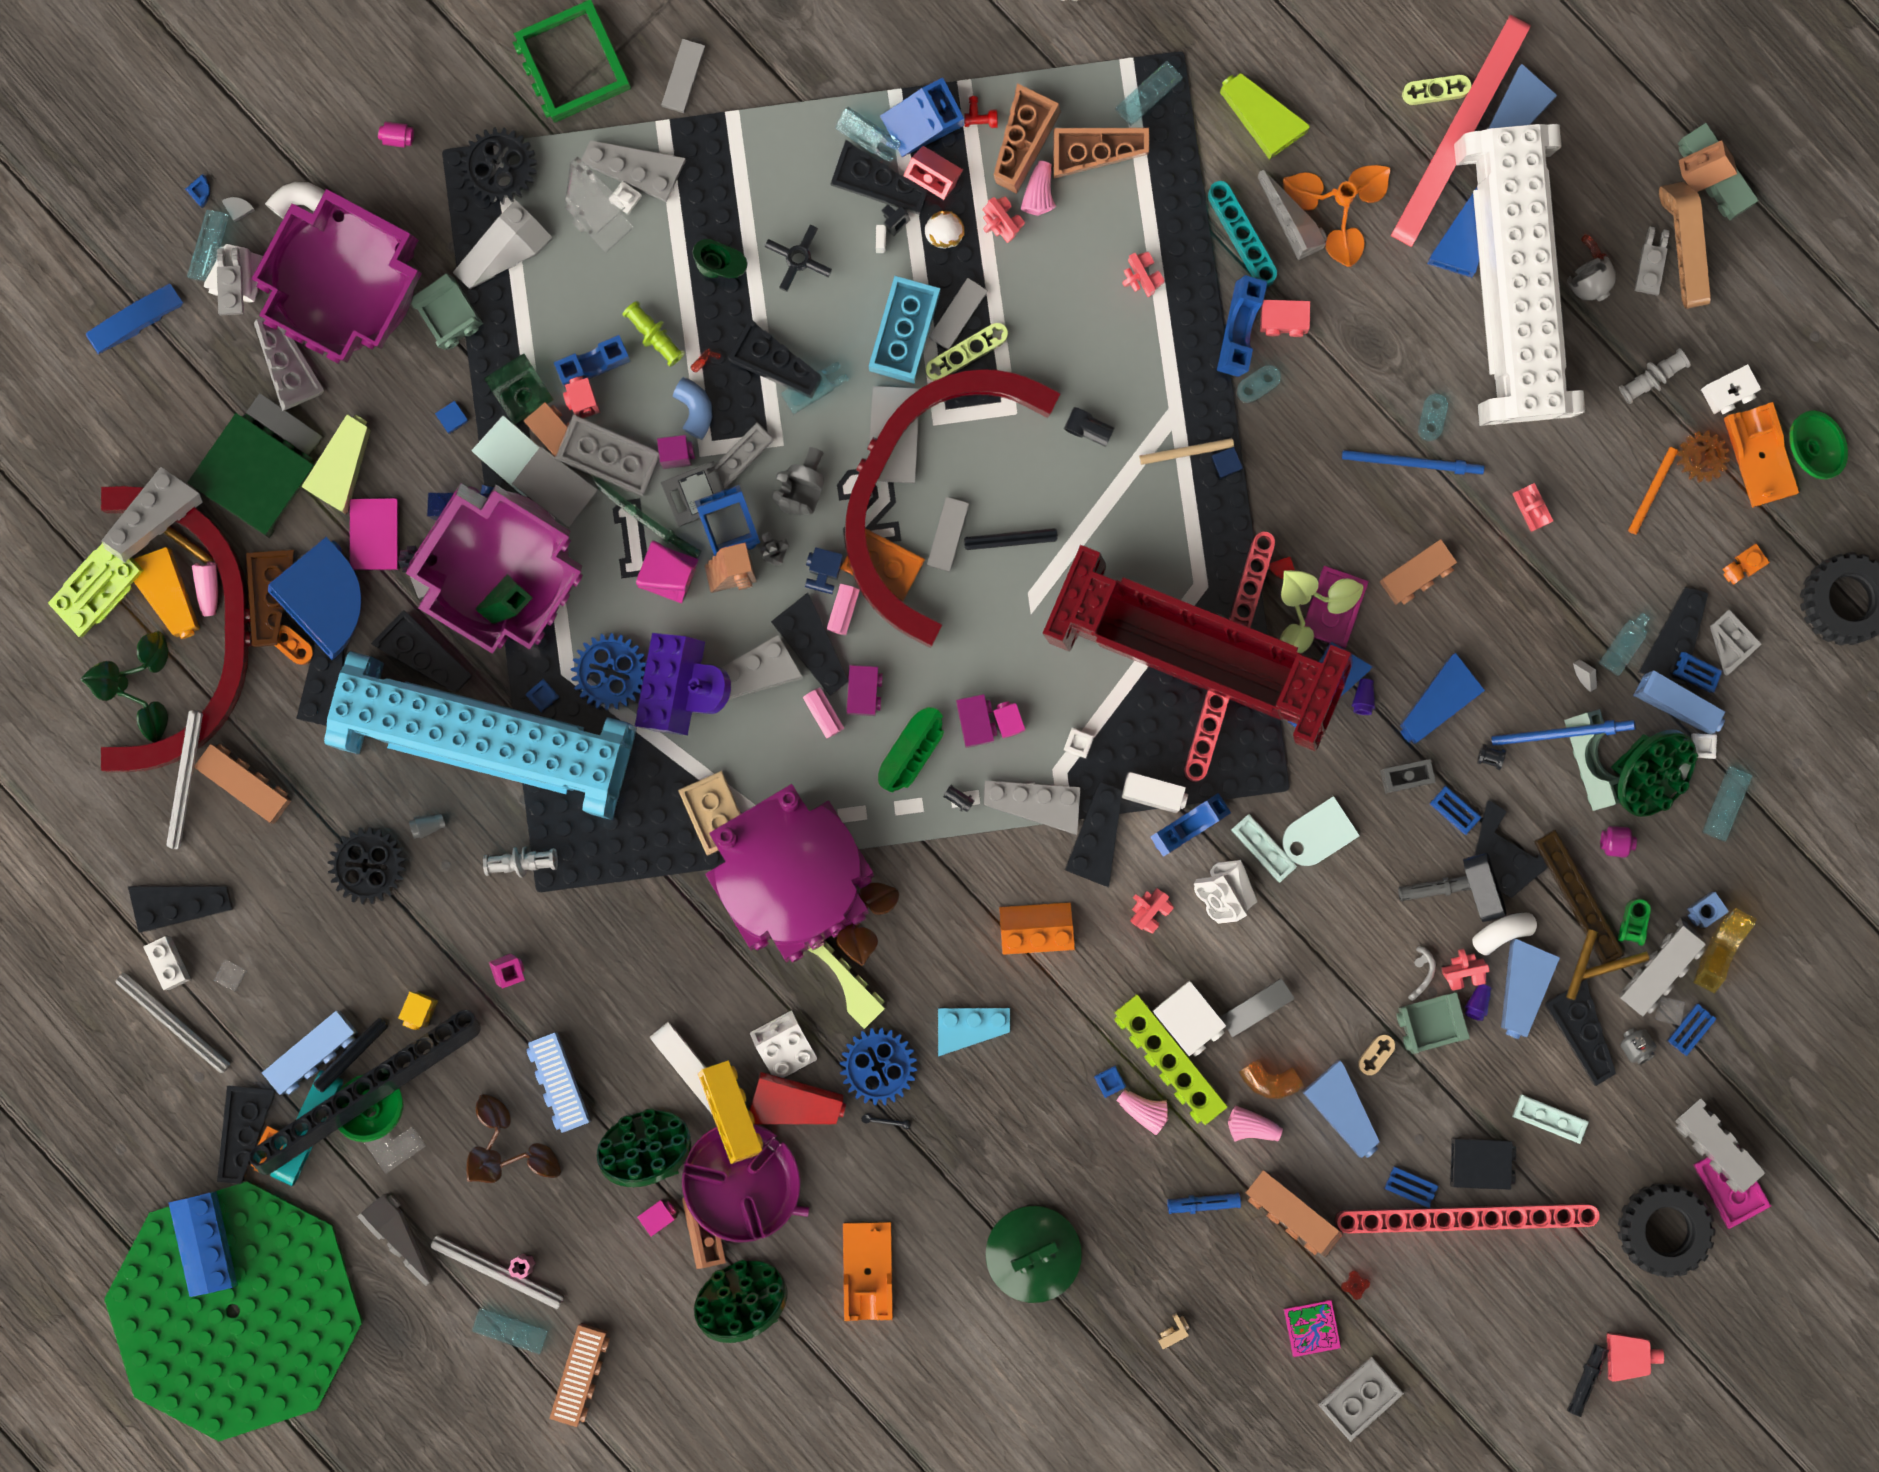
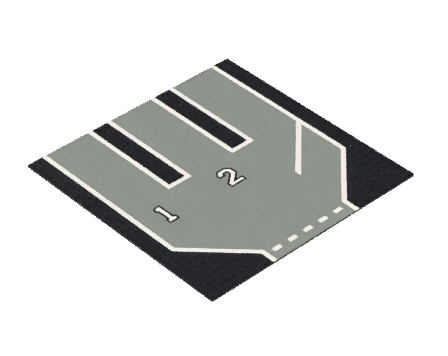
M1170 52L945 82L963 117L964 113H969V97L977 96L979 115H985L990 110L997 109L998 128H990L988 124H976L965 127L964 124L963 127L925 146L963 169L955 187L944 200L927 190V196L920 215L907 211L910 221L895 236L889 233L886 228L885 253H876V225H885L886 219L881 210L887 204L831 186V180L845 140L851 142L858 149L870 154L877 161L889 166L896 173L904 176L912 157L918 150L901 157L880 115L927 85L524 139L522 144L529 142L531 147L528 151L534 150L535 156L530 159L537 161V165L531 167L536 169L537 174L530 175L534 183L527 182L526 185L529 191L522 189L520 191L522 198L516 194L513 195L514 201L516 200L552 236V239L537 255L517 263L516 266L496 274L495 277L472 289H469L458 278L459 286L483 323L478 327L476 333L471 336H465L479 442L499 419L504 416L538 447L541 446L552 454L526 425L524 420L544 403L549 407L554 405L562 414L559 419L565 425L568 422L570 423L572 416L575 415L573 410H569L566 405L563 393L567 392L562 384L554 362L575 353L576 355H582L597 348L599 343L620 335L631 362L589 379L601 413L583 419L658 451L657 438L686 435L688 441H692V445H694L695 459H691L692 466L663 469L658 458L643 496H639L562 462L597 489L596 493L569 528L551 515L557 523L570 530L569 539L571 542L567 547L569 558L582 565L581 574H583V577L576 587L571 586L570 597L564 606H558L559 609L556 612L557 616L551 626L546 624L542 630L545 634L538 645L534 643L531 649H528L507 636L508 638L504 644L513 709L584 727V732L601 735L607 717L625 721L634 726L640 694L636 692L633 694L636 698L635 702L630 698L627 699L628 707L621 702L619 703V710H616L614 705L611 704L609 711H606L605 704H602L597 709L596 701L590 705L587 704L589 696L581 698L580 694L583 690L576 691L574 689L579 682L571 680L572 677L577 676V673L572 672L571 668L578 666L573 661V658L580 659L581 656L577 650L585 651L583 643L585 642L591 646V637H594L598 642L600 641L601 634L605 636L606 640L609 639L611 633L614 634L615 640L620 635H623V643L631 639V648L637 645L640 647L636 654L643 653L645 657L640 662L647 663L652 633L687 636L705 642L701 664L720 668L779 635L803 679L791 681L783 685L730 699L724 708L715 714L692 712L688 736L655 732L636 727L637 730L613 820L584 812L585 792L568 790L567 794L522 783L531 852H546L555 848L558 856L557 870H552L551 868L533 870L537 892H550L712 870L721 865L725 860L719 851L708 856L706 855L678 791L720 771L725 776L741 814L790 784H793L809 811L829 800L841 821L851 833L859 849L1043 825L983 805L985 781L1080 787L1078 820L1085 819L1099 782L1118 788L1123 792L1126 777L1130 772L1185 787L1184 793L1188 794L1186 805L1204 803L1218 793L1223 800L1289 790L1280 719L1229 699L1208 772L1202 780L1192 782L1185 777L1184 768L1208 690L1099 647L1098 643L1078 636L1073 648L1069 652L1049 644L1043 635L1044 628L1080 544L1101 553L1106 563L1105 577L1121 581L1124 577L1229 619L1250 546L1254 539L1231 375L1217 371L1225 333L1186 61L1183 52ZM1018 83L1059 103L1061 113L1016 194L996 184L994 171ZM1054 128H1149L1148 155L1053 179ZM590 140L686 158V162L667 202L633 188L642 197L629 215L610 203L609 198L621 182L581 164L580 161ZM471 146L445 149L442 152L456 267H458L497 218L513 203L508 197L505 198L504 205H502L499 199H496L495 204H492L490 197L484 202L481 199L482 193L475 197L473 194L475 188L471 190L467 188V184L470 181H464L462 178L467 173L460 170V167L466 164L462 163L460 159L468 156L464 153L463 149H471ZM491 146L487 154H497L499 147ZM506 147V148L504 149V151H503V152H504L503 157H504L505 153L509 150L508 147ZM517 155L512 156L509 159V164L515 165L519 163L520 157ZM1038 161H1046L1052 164L1051 195L1056 207L1047 213L1036 216L1022 211L1021 205L1030 177ZM502 162L499 165H494L496 171L499 167H504ZM480 168L477 173L478 176H486L489 168ZM493 177L492 180L489 182L490 185L493 184V182H494V177ZM502 177L499 180V185L506 186L510 183L511 179L509 177ZM993 197L996 199L1007 197L1012 206L1006 212L1008 216L1012 218L1015 215H1020L1025 222L1024 226L1009 243L1004 240L1001 234L996 236L993 230L989 233L983 230L987 222L983 218L986 214L982 209ZM891 206L895 211L898 209L897 207ZM949 211L960 218L964 225V236L957 246L938 248L928 241L925 235V225L935 213ZM811 224L818 228L808 249L811 259L831 268L832 272L828 278L809 268L797 271L788 292H785L779 286L789 268L786 257L765 248V244L770 239L789 249L800 245ZM712 239L734 248L746 257L748 263L747 270L743 275L736 278L722 276L717 278L706 277L697 268L693 257L694 245L700 240ZM1149 251L1154 264L1145 268L1147 275L1149 276L1159 271L1164 278V284L1156 289L1154 295L1147 297L1139 281L1137 282L1141 289L1136 292L1131 285L1124 287L1122 283L1127 279L1124 273L1126 269L1130 268L1133 275L1135 274L1128 262V259H1130L1129 255L1133 253L1139 255ZM797 253L792 257L795 263H801L805 259V256L801 253ZM894 276L940 288L939 300L915 384L869 371L870 359ZM967 278L986 289L987 294L952 347L994 323L1003 324L1007 328L1008 335L1006 342L955 373L971 370L1011 372L1037 381L1060 393V396L1048 418L1012 400L990 395H968L953 398L937 404L919 416L915 483L877 481L868 502L865 528L925 559L905 600L901 602L918 613L942 624V627L932 647L929 648L887 623L871 607L862 592L859 591L847 635L827 630V626L840 584L849 585L857 589L859 587L854 576L840 569L837 580L827 578L826 581L827 584L835 586L833 595L806 588L807 578L817 580L818 576L809 572L810 566H806L809 552L814 553L815 547L842 554V564L847 556L845 518L850 495L860 473L856 469L861 459H867L869 456L867 448L870 444L873 386L921 389L933 382L926 375V365L930 360L947 351V349L931 340L929 336ZM639 301L640 307L648 316L653 318L655 323L663 321L664 324L660 329H666V335L672 339V342L679 350L685 352L682 359L672 367L667 365L668 361L660 352L654 349L653 345L648 347L643 345L644 335L636 329V326L628 317L625 318L622 315L624 310L633 302ZM750 318L822 376L823 379L812 399L729 361L728 357ZM993 329V335L989 338L986 337V334L982 335L986 339L988 347L991 346L989 343L991 339L995 337L998 340L1002 339L1001 334L1003 331ZM974 340L970 344V349L976 353L981 352L984 348L983 343L979 340ZM954 352L950 355V361L958 365L963 361V355L959 352ZM946 358L942 359L944 364L940 367L932 365L930 373H936L939 376L941 375L940 370L945 366L949 371L951 368L947 365ZM682 377H686L705 390L711 401L713 417L703 440L697 439L682 429L688 419L689 409L683 402L673 397L674 390ZM1073 407L1085 410L1093 418L1115 428L1106 447L1085 437L1080 438L1072 435L1063 429ZM756 423H759L774 438V441L726 488L729 489L740 485L760 543L756 544L755 548L749 550L757 582L752 583L753 587L739 590L738 587L711 593L704 565L708 564L709 560H712L714 553L701 518L678 527L661 482L713 461L716 464ZM1232 438L1235 451L1243 469L1223 478L1219 477L1212 460V455L1227 449L1144 465L1140 464L1139 456ZM809 447L823 451L824 454L816 471L824 476V485L814 513L800 516L782 512L780 506L773 501L774 491H779L782 487V482L776 479L777 473L788 470L793 464L803 466ZM481 460L484 485L490 487L498 485L508 492L520 494ZM679 489L670 492L678 513L686 511L687 509ZM946 497L969 503L950 572L927 566ZM739 502L707 516L717 545L750 533ZM1055 528L1058 534L1056 542L965 550L964 538L971 536ZM769 531L773 539L780 541L786 538L789 545L783 563L777 566L765 562L759 549L764 544L762 535ZM652 540L659 542L664 547L699 559L682 604L638 588V585H636L638 574ZM1252 561L1251 569L1254 572H1259L1257 561ZM1246 583L1244 585L1246 594H1255L1256 588L1253 584ZM1261 591L1250 628L1268 635ZM806 593H809L848 682L850 665L878 667V673H883L882 687H877V697H881V711H876V716L847 715L848 683L829 696L771 621ZM1239 606L1237 613L1240 617L1245 618L1248 617L1249 610L1245 606ZM600 651L596 655L598 663H605L608 659L606 651ZM627 658L619 662L620 670H628L631 666V661ZM590 664V668L606 673L607 678L610 675H615L625 680L630 679V676L615 672L612 669L613 666L605 669ZM597 673L590 675L589 684L592 686L598 685L601 681L600 675ZM544 679L557 693L559 698L541 713L526 696V693ZM615 681L611 685L613 693H620L623 689L621 681ZM820 687L845 728L826 739L803 699L808 693ZM984 694L985 700L990 699L992 712L997 710L996 705L1007 701H1010V704L1016 703L1025 732L1002 739L994 714L989 713L990 723L995 722L997 736L993 737L994 743L965 748L956 700ZM1213 696L1210 699V704L1213 708L1218 709L1222 706V700L1218 696ZM932 707L939 710L943 715L942 730H944V734L913 783L908 788L903 787L893 793L883 789L878 782L880 766L911 718L924 708ZM1205 719L1203 727L1207 731H1214L1215 722L1212 719ZM1071 728L1094 736L1086 759L1064 751ZM1203 741L1198 742L1196 745V749L1200 754H1206L1209 750L1207 743ZM1193 764L1190 766L1189 771L1192 776H1201L1202 769L1199 765ZM951 784L967 796L971 795L972 799L975 800L968 812L964 810L961 812V808L943 798ZM1121 798L1119 814L1159 808Z

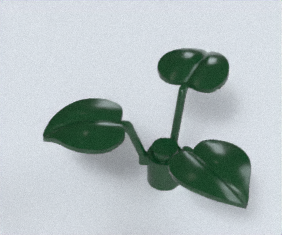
M160 631L148 633L139 640L137 657L143 663L140 667L119 672V668L114 662L103 661L94 665L81 677V681L89 687L94 696L99 700L109 701L117 694L143 705L144 708L137 712V724L141 733L153 743L161 739L167 727L168 714L166 708L158 701H153L148 705L146 701L125 693L124 690L128 687L126 675L145 670L146 668L152 673H157L165 666L168 659V646L166 639Z

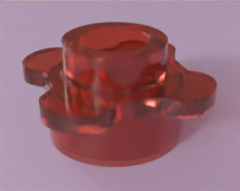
M1351 1271L1347 1281L1341 1284V1289L1344 1292H1349L1353 1299L1359 1300L1362 1298L1365 1289L1369 1288L1370 1282L1368 1279L1361 1278L1357 1271ZM1354 1283L1358 1284L1356 1288L1353 1287Z

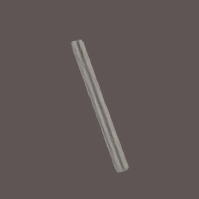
M190 710L188 713L166 843L167 847L171 849H179L181 847L203 714L197 710Z
M122 973L117 978L116 984L218 1072L223 1073L227 1070L230 1063L131 977L126 973Z
M439 1235L431 1243L432 1249L555 1309H558L563 1301L562 1295L525 1277L522 1279L512 1277L508 1269Z

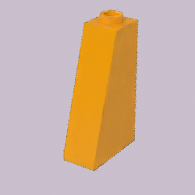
M165 547L135 558L134 560L144 571L134 583L172 635L181 637V639L195 635L194 631L200 628L172 550Z

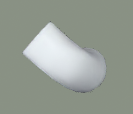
M293 182L278 189L272 194L265 205L284 219L291 203L297 206H307L314 212L325 191L309 182Z
M1516 913L1500 918L1478 932L1472 939L1473 945L1479 953L1490 955L1502 944L1512 939L1533 935L1537 928L1536 919L1530 913Z

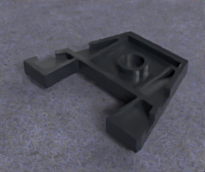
M1488 800L1485 804L1484 816L1481 821L1474 856L1486 852L1489 854L1501 893L1512 898L1548 867L1540 853L1537 858H1534L1495 833L1507 811Z

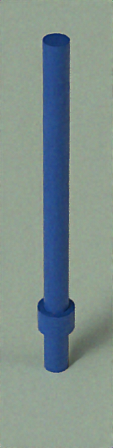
M1348 450L1342 451L1343 460L1454 471V474L1464 475V473L1483 475L1484 465L1469 464L1463 460L1450 462Z
M1609 720L1605 721L1604 724L1492 736V745L1601 733L1613 735L1617 734L1618 731L1635 730L1636 724L1635 720L1621 722Z

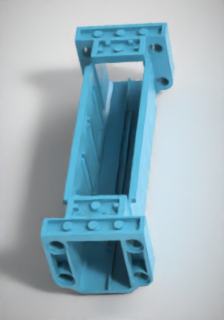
M352 651L348 653L338 677L327 718V730L324 740L326 745L339 750L360 754L364 736H368L388 743L387 748L512 781L567 794L568 790L585 792L583 811L591 815L613 820L637 730L632 724L607 717L601 735L584 732V727L410 682L405 681L403 683L388 678L382 680L380 677L384 666L383 662L368 655Z

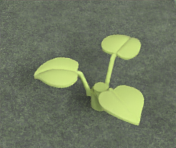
M1284 571L1281 598L1287 606H1295L1300 625H1289L1283 631L1280 640L1298 647L1297 652L1300 654L1306 651L1313 642L1314 632L1310 627H1304L1305 621L1299 605L1307 604L1311 600V595L1323 602H1328L1327 609L1330 613H1344L1350 610L1360 599L1363 591L1361 583L1348 578L1338 580L1330 587L1328 597H1324L1316 592L1319 583L1314 575L1303 571Z

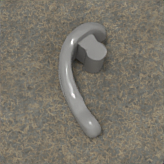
M1422 946L1416 948V951L1423 955L1415 959L1414 964L1416 967H1422L1424 963L1429 962V972L1419 987L1409 994L1408 999L1411 1001L1415 1000L1427 988L1436 970V962L1433 955Z

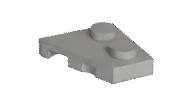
M1727 610L1710 626L1722 669L1726 676L1762 645L1730 610Z

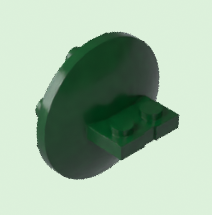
M1678 730L1661 731L1650 738L1643 734L1611 766L1612 770L1620 776L1618 798L1625 810L1638 817L1651 816L1662 810L1667 811L1671 808L1673 802L1689 789V781L1698 759L1696 747L1692 739ZM1677 792L1672 799L1669 798L1673 793Z
M646 1109L640 1113L630 1116L626 1115L621 1117L618 1123L612 1126L602 1137L597 1148V1163L604 1177L614 1184L633 1188L651 1185L667 1177L679 1174L678 1169L686 1161L691 1150V1134L686 1123L680 1117L670 1112Z
M1024 1206L1004 1215L993 1227L986 1244V1264L991 1278L1005 1294L1022 1302H1045L1061 1295L1074 1282L1081 1265V1244L1074 1227L1060 1213L1042 1206Z
M739 1260L722 1270L715 1271L711 1278L703 1285L694 1304L695 1320L701 1331L712 1340L723 1343H736L751 1339L767 1330L772 1324L778 1322V1318L787 1301L788 1291L786 1282L781 1273L768 1263Z

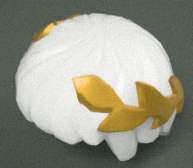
M939 211L925 225V235L928 241L938 248L955 247L964 236V225L956 214L949 211Z

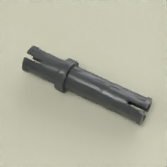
M1467 875L1449 879L1448 877H1443L1442 880L1398 887L1400 902L1442 894L1449 896L1454 892L1471 890Z

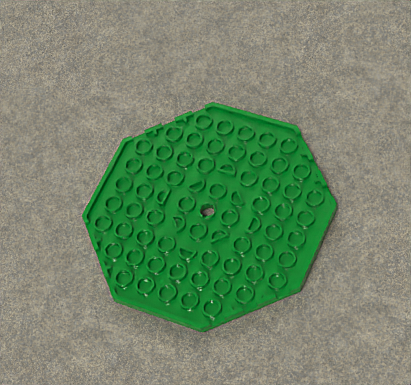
M250 1181L217 1191L237 1286L189 1297L170 1207H166L148 1214L104 1298L134 1398L217 1441L232 1438L317 1410L363 1324L333 1224ZM230 1304H236L239 1307L240 1313L238 1317H230L228 1314V1306Z

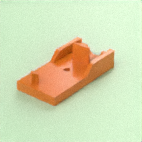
M1773 402L1745 412L1726 416L1724 421L1752 508L1799 494L1784 447V435ZM1760 452L1765 454L1764 458L1759 457Z
M891 1222L843 1223L844 1321L893 1320ZM866 1268L871 1269V1273L869 1275L864 1273V1270Z

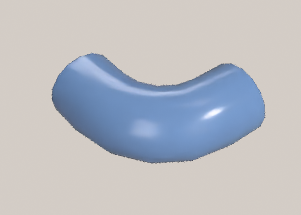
M682 377L673 393V397L683 402L689 409L688 419L682 429L697 439L703 440L713 417L712 404L705 390L692 380Z

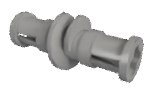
M1679 348L1676 350V354L1666 360H1662L1656 366L1652 362H1648L1646 364L1647 370L1644 374L1638 375L1625 386L1620 385L1619 390L1627 403H1633V399L1644 392L1647 393L1652 387L1661 391L1660 382L1665 384L1667 383L1666 379L1674 376L1676 372L1684 367L1689 368L1691 364L1685 353Z
M525 846L522 848L521 854H519L517 847H513L512 854L491 857L487 854L483 856V869L486 876L497 872L510 873L516 871L519 877H525L527 870L533 871L542 868L557 870L558 856L555 848L546 852L533 851L528 853Z

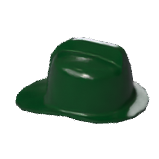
M703 239L694 245L693 257L697 268L706 277L717 278L722 276L736 278L743 275L747 270L748 263L746 257L734 248L712 239Z

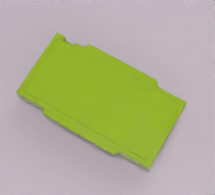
M102 543L68 578L63 587L48 604L78 637H84L95 623H101L132 589L131 584L144 570L132 557L123 562L107 551Z

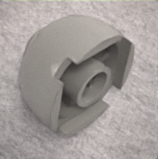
M1605 256L1604 261L1596 258L1579 267L1575 271L1578 275L1573 279L1569 276L1567 279L1571 290L1582 300L1592 301L1597 299V301H1602L1610 295L1609 291L1613 288L1616 281V272L1609 258Z

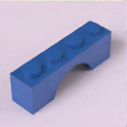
M1247 275L1236 281L1217 371L1237 377L1249 371L1253 348L1250 346V334L1256 314L1263 304L1267 286L1266 281Z

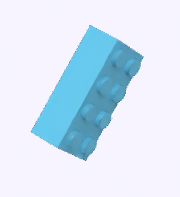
M894 276L870 359V372L915 384L939 300L940 288Z

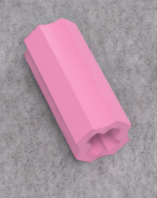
M840 584L827 630L840 635H847L860 589Z
M821 687L803 697L826 739L845 729Z
M521 1254L511 1260L508 1270L512 1277L522 1279L533 1272V1266L536 1263L532 1256ZM524 1263L525 1269H519V1264Z

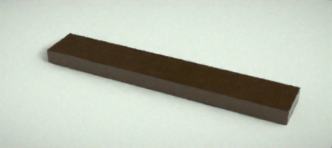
M1552 830L1533 841L1585 935L1587 936L1589 929L1598 932L1593 949L1601 964L1615 961L1625 955L1557 831Z

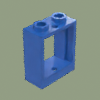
M740 485L695 501L714 556L724 547L746 543L748 550L756 547V544L760 543ZM739 502L750 533L717 545L706 514Z

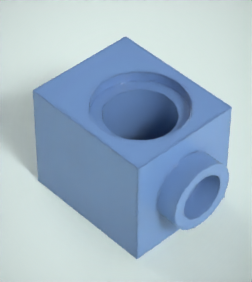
M1710 892L1687 908L1690 913L1688 915L1690 921L1696 927L1699 925L1700 928L1708 927L1729 912L1716 892ZM1704 905L1709 906L1711 909V914L1708 918L1703 917L1701 914V908Z

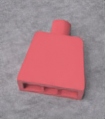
M1607 1333L1609 1380L1621 1381L1648 1376L1651 1374V1364L1664 1363L1663 1349H1650V1340Z

